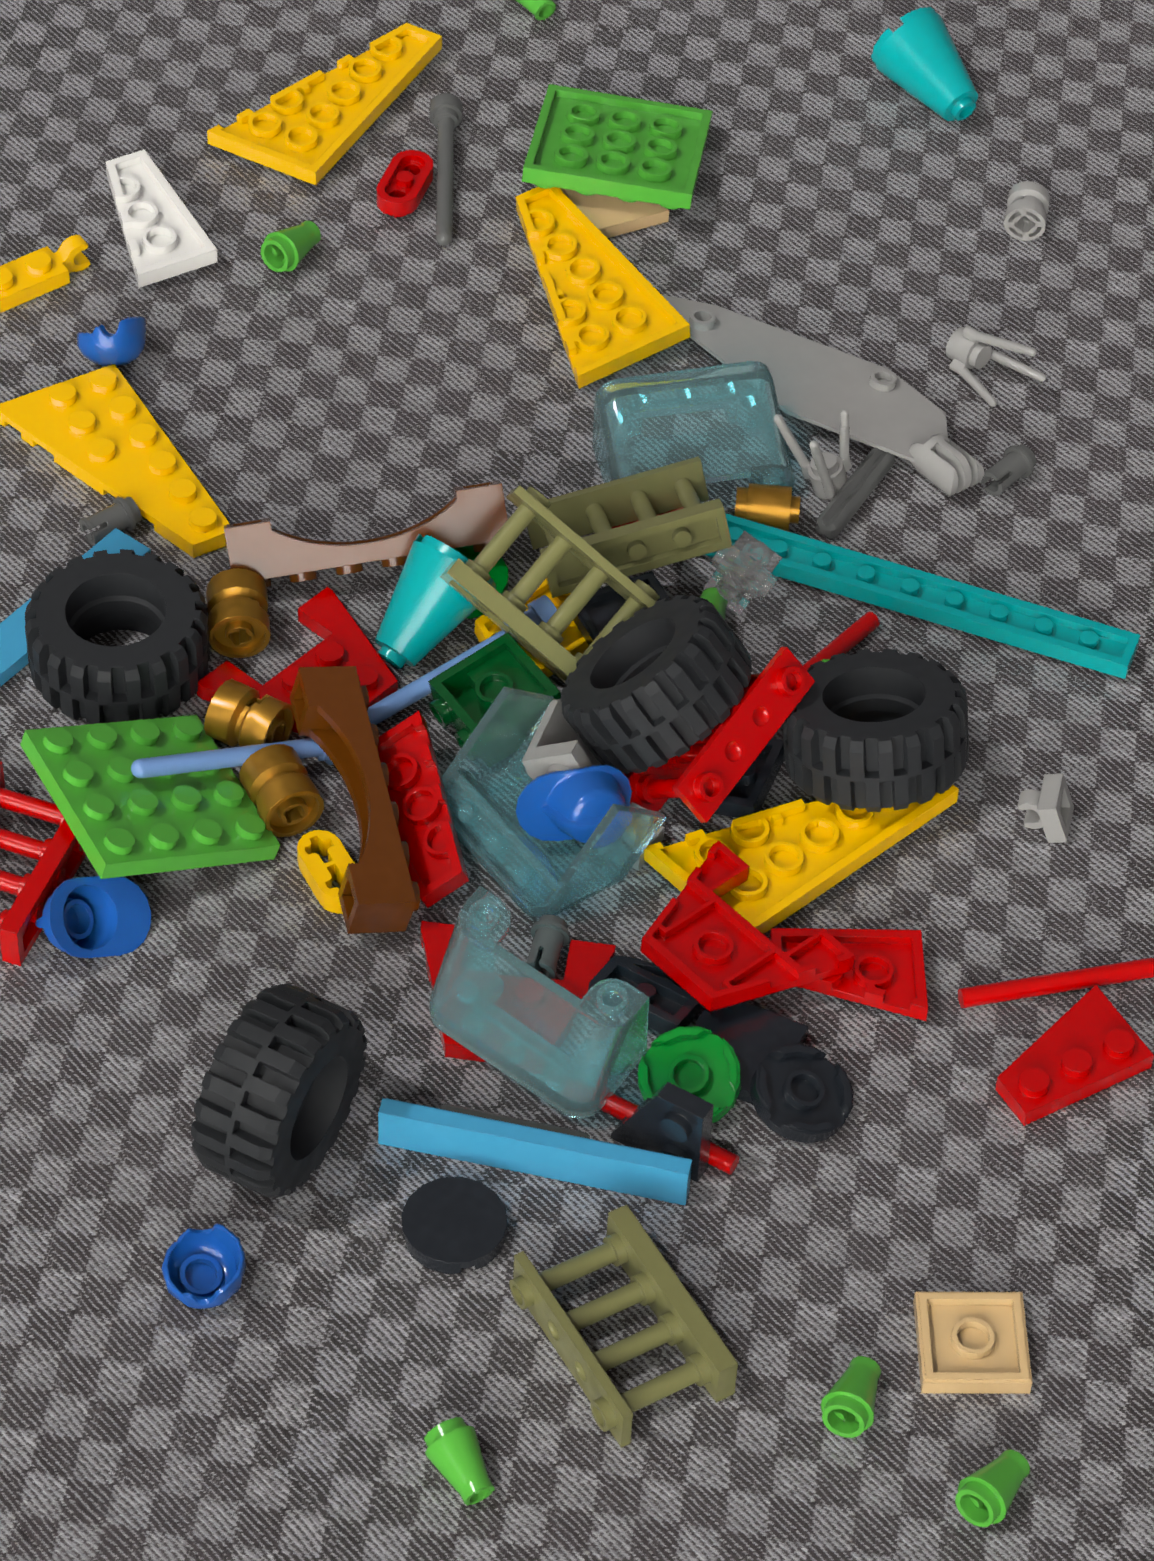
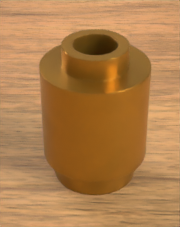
M749 483L748 488L737 487L735 516L789 531V523L798 524L801 496H792L791 486Z

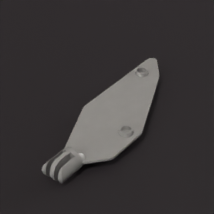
M662 295L690 324V338L786 414L839 434L840 412L843 409L848 410L849 438L909 460L911 465L921 475L948 496L972 487L983 479L985 475L984 467L979 461L948 438L946 413L888 368L717 305Z

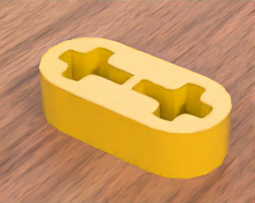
M326 830L310 831L304 834L298 841L297 863L299 870L320 905L329 912L343 914L338 896L339 888H332V881L336 880L339 886H341L348 864L354 862L335 834ZM314 852H319L322 856H328V862L324 863L320 856Z

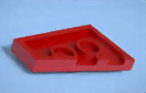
M771 928L770 940L781 950L787 952L821 929ZM825 929L855 954L853 968L848 972L797 987L919 1020H927L928 1000L921 930Z
M1095 985L997 1077L995 1090L1023 1126L1150 1069L1154 1054L1099 987Z

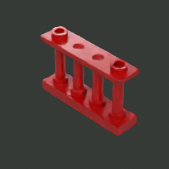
M787 646L781 647L761 673L751 674L749 686L744 688V696L739 704L731 708V714L723 723H718L711 730L712 733L703 741H697L690 747L688 752L680 757L676 755L670 758L667 764L658 768L651 766L648 767L646 772L637 774L629 772L624 774L629 779L632 790L630 804L633 802L649 810L650 820H652L669 798H680L701 823H707L815 682Z
M0 761V808L59 825L53 838H47L45 841L0 828V849L38 860L32 873H26L23 877L0 870V891L17 896L10 910L4 909L2 913L0 912L2 961L21 966L42 931V928L36 927L35 921L42 917L46 901L63 881L74 877L86 854L55 803L5 788L3 762Z

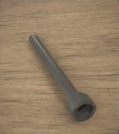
M450 93L436 95L432 98L429 105V119L437 129L436 241L441 246H448L453 240L454 129L462 122L463 118L462 101L456 95Z

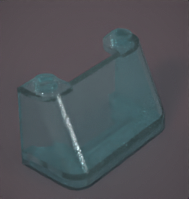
M746 361L618 378L608 381L596 392L592 448L604 483L699 456L706 484L749 478V483L791 486L792 496L794 494L795 480L788 446L773 419L776 414L781 415L774 380L769 368L764 363Z
M479 886L464 903L459 912L430 996V1016L433 1024L450 1038L563 1114L579 1119L595 1115L640 1062L642 1056L647 1053L649 997L620 979H605L592 986L582 999L578 998L499 945L510 930V911L500 898Z

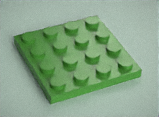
M549 84L523 166L522 182L533 183L540 188L546 189L557 187L575 190L582 195L599 194L617 197L624 202L641 201L659 204L667 209H690L710 130L712 111Z
M197 715L25 730L20 746L100 879L274 860L277 855L280 843L272 831L266 829L264 821L257 813L256 806L250 800L231 767L149 778H137L132 774L131 765L137 759L218 749L213 739L206 735L204 725Z

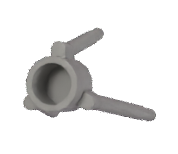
M969 325L958 328L951 335L946 345V356L952 360L949 369L961 375L991 407L997 405V400L969 369H982L991 359L1040 382L1046 380L1045 374L993 350L990 345L1028 356H1035L1037 354V350L1033 347L980 332Z
M843 409L840 412L839 455L836 456L831 452H822L818 442L813 440L809 444L813 457L811 461L807 459L780 414H776L773 418L774 422L800 465L803 477L811 481L815 496L824 500L833 499L848 480L846 472L852 468L849 456V411Z

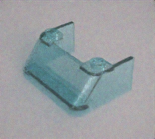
M503 687L441 778L457 837L524 913L535 917L544 915L556 916L623 880L667 818L662 812L613 804L582 848L574 839L542 841L528 835L519 825L515 812L519 795L525 786L533 781L528 776L522 759L549 703L555 699L549 695Z

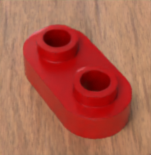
M405 150L392 158L376 188L377 206L383 213L393 217H403L418 208L433 180L432 158L427 153L419 150Z

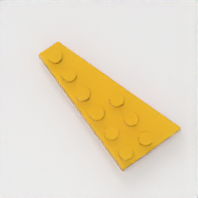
M405 23L370 42L368 51L355 58L348 54L337 60V67L331 71L323 73L321 70H318L270 96V104L255 112L248 108L237 114V121L225 128L217 125L207 130L208 144L310 184L317 185L441 51L442 36Z
M536 187L516 196V210L578 389L690 338V324L559 188L546 189Z
M115 364L0 403V424L5 427L10 424L21 432V439L32 447L38 444L54 456V462L103 496L109 493L115 498L118 496L123 499L131 497L137 504L141 516L154 524V531L191 557L195 558L227 546L224 525L230 523Z
M952 784L943 794L936 792L932 800L923 804L914 802L910 803L906 809L895 811L893 807L881 808V812H867L866 808H855L854 811L840 809L836 803L826 805L818 800L805 804L802 799L733 819L731 827L705 834L703 829L687 833L685 834V841L663 847L662 843L658 842L644 846V860L681 892L687 885L689 875L696 867H701L707 859L709 849L714 843L720 841L750 866L748 880L720 898L764 934L955 804L958 799L959 789Z

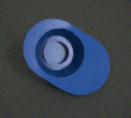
M594 765L579 769L556 771L538 776L527 784L517 799L515 812L519 825L527 834L542 841L575 839L584 844H601L615 836L620 831L624 822L629 820L628 808L630 806L632 790L629 779L620 769L609 765Z
M99 876L76 877L63 881L54 890L53 894L46 901L42 917L38 918L35 922L36 927L44 929L46 937L53 946L70 956L78 958L120 956L133 952L145 941L151 926V910L148 899L140 887L126 877L100 879Z

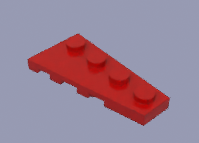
M417 711L379 736L378 754L380 762H385L388 767V793L390 800L395 801L398 805V831L401 841H406L409 847L410 861L408 870L411 881L418 883L420 899L429 908L467 883L469 877L427 722L421 712Z

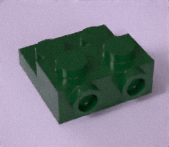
M508 632L428 681L433 701L429 703V708L437 722L443 728L452 724L458 731L455 733L456 741L465 755L471 758L478 754L485 764L524 741L526 738L523 728L543 716L552 700L561 699V692Z

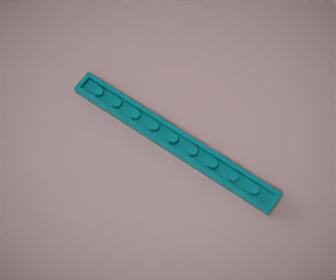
M726 514L732 547L704 554L1126 679L1141 636L1140 634L730 514Z

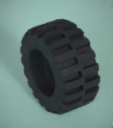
M120 549V553L108 554L107 550L94 552L93 557L90 558L76 557L69 560L66 568L57 567L46 577V583L41 582L31 595V601L26 607L25 633L31 679L36 689L42 693L43 698L56 709L61 706L62 713L72 719L78 720L82 717L86 719L88 724L155 719L161 713L168 716L181 707V700L187 702L198 691V681L207 675L210 651L208 613L205 597L200 593L199 586L189 575L184 576V571L170 561L166 564L162 563V559L157 555L146 552L144 556L135 555L134 550ZM113 630H132L149 635L139 642L123 646H104L86 641L97 634Z
M684 594L676 595L673 600L664 598L656 601L652 607H644L636 611L634 616L625 622L623 620L619 622L604 638L601 637L592 645L593 649L587 655H583L576 663L577 668L574 672L569 673L565 681L566 687L562 689V714L601 765H609L620 769L623 774L646 772L648 767L658 768L667 764L670 758L676 755L680 757L688 752L693 744L699 740L703 741L712 733L711 730L718 723H723L731 714V708L734 705H738L743 698L744 688L749 686L752 672L751 656L714 605L708 600Z
M870 649L857 650L856 654L845 655V653L833 655L830 661L824 663L820 660L810 665L807 672L815 682L782 724L784 761L789 776L808 796L813 794L819 802L826 805L836 803L840 809L854 811L855 808H866L867 812H881V808L893 807L895 811L908 808L910 803L918 802L923 804L932 800L936 792L943 794L961 776L969 759L968 699L966 690L958 678L950 670H946L941 663L934 659L926 661L921 654L909 652L906 655L900 654L894 649H883V652H870Z
M289 983L274 985L257 993L256 1000H250L243 1007L241 1016L238 1019H234L227 1029V1036L223 1043L218 1045L213 1055V1063L209 1071H206L201 1083L203 1088L200 1097L196 1099L194 1108L196 1118L191 1125V1135L194 1138L192 1142L193 1151L202 1166L269 1198L290 1195L296 1191V1187L303 1186L310 1179L311 1172L317 1170L322 1164L324 1155L329 1148L333 1147L337 1140L338 1132L343 1122H346L351 1111V1102L353 1097L357 1095L361 1083L359 1077L365 1066L366 1058L363 1054L367 1048V1038L364 1035V1026L358 1016L346 1008Z

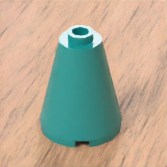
M931 7L918 8L899 18L904 24L894 32L887 28L874 45L871 58L877 70L946 121H962L966 119L976 108L975 103L978 99V93L942 16Z
M418 534L413 541L375 638V642L381 647L378 651L379 656L398 669H401L404 664L414 667L477 609L440 578L453 561L459 558L465 563L468 558L429 535H425L423 538L421 534ZM490 578L487 582L496 589L495 582Z

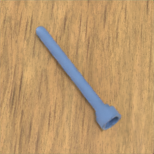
M543 595L527 604L528 610L524 614L539 625L541 621L547 623L557 609L546 595ZM501 630L368 707L367 712L370 724L374 723L377 725L431 694L429 680L501 637L505 632Z
M311 738L141 758L132 763L131 772L137 778H149L242 766L251 754L273 744H286L293 747L300 759L317 757L319 761H325L329 765L334 764L316 742Z

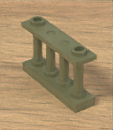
M699 456L548 499L551 503L548 510L576 534L583 536L594 533L581 538L627 577L732 547L726 514L720 498L701 503L709 500ZM682 507H683V509L676 510V511H673V512H669V513H666V514H662V515L657 516V514H661V513H664V512H668V511L675 510V509H678V508H682ZM533 520L527 526L533 550L548 546L554 538ZM639 520V521H637V522L630 523V524L623 525V526L616 527V528H613V529H612V527H614V526H618V525H622V524H625V523H629V522H633V521ZM546 548L539 549L540 555ZM569 551L546 578L552 598L571 593L590 571L585 564Z
M519 485L506 496L518 508L475 560L468 559L464 563L459 558L447 567L440 578L505 633L508 632L520 646L565 683L569 673L574 672L577 668L576 663L583 655H587L593 649L592 645L598 639L608 635L613 630L612 628L622 620L625 622L633 617L636 611L644 607L654 606L660 597L645 582L639 579L635 583L549 511L548 508L551 506V503L543 494L533 487L529 486L525 490ZM533 520L554 539L510 592L505 590L500 594L487 582L491 578L488 573ZM569 551L585 564L590 571L547 623L541 621L537 625L524 614L527 609L525 603ZM604 582H606L626 599V602L583 654L578 652L573 656L560 645L564 640L561 635Z
M627 1204L608 1212L607 1236L603 1238V1244L538 1273L524 1251L514 1255L513 1279L509 1281V1286L515 1302L522 1310L529 1309L591 1402V1412L597 1425L604 1432L609 1430L621 1448L631 1443L633 1412L693 1384L699 1387L705 1386L716 1403L735 1394L737 1361ZM610 1264L616 1267L622 1266L629 1276V1284L566 1313L551 1292ZM638 1303L642 1306L649 1305L658 1318V1323L594 1353L591 1352L578 1332ZM665 1343H668L670 1346L676 1345L685 1357V1364L621 1394L606 1374V1371Z

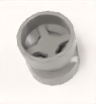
M1024 181L1017 183L1010 189L1004 218V228L1011 237L1021 241H1031L1039 238L1044 233L1050 195L1043 185L1037 182Z

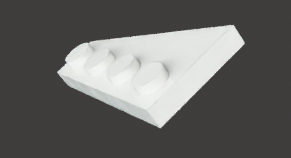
M145 150L106 161V175L139 288L218 262L217 248Z

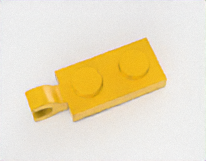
M73 235L65 239L55 253L46 246L1 265L0 313L69 284V273L79 272L90 266V261L81 252L88 249L86 241L80 235Z

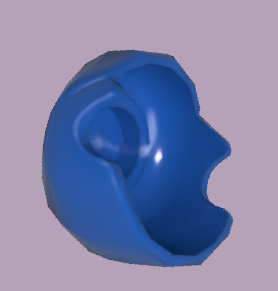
M143 316L125 318L118 323V329L115 334L109 333L104 325L96 327L93 333L78 332L77 347L83 356L98 365H126L137 359L144 350L146 319Z
M215 1224L212 1228L203 1230L188 1228L167 1249L161 1269L168 1293L188 1307L207 1309L221 1306L239 1291L246 1270V1259L240 1239L225 1226Z

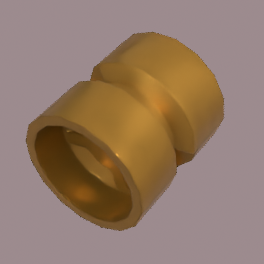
M238 568L224 570L213 576L208 582L206 589L207 612L209 614V642L212 648L219 654L230 658H246L263 651L270 640L269 615H267L268 593L264 579L256 572Z
M234 679L225 681L214 694L205 716L204 730L206 735L232 747L238 744L239 746L282 742L288 741L295 718L290 704L267 694L260 699L259 691Z
M286 744L266 746L251 754L243 763L239 772L240 782L250 800L257 806V813L264 821L268 831L271 830L277 837H290L307 830L320 818L324 810V800L308 776L305 766L293 747Z

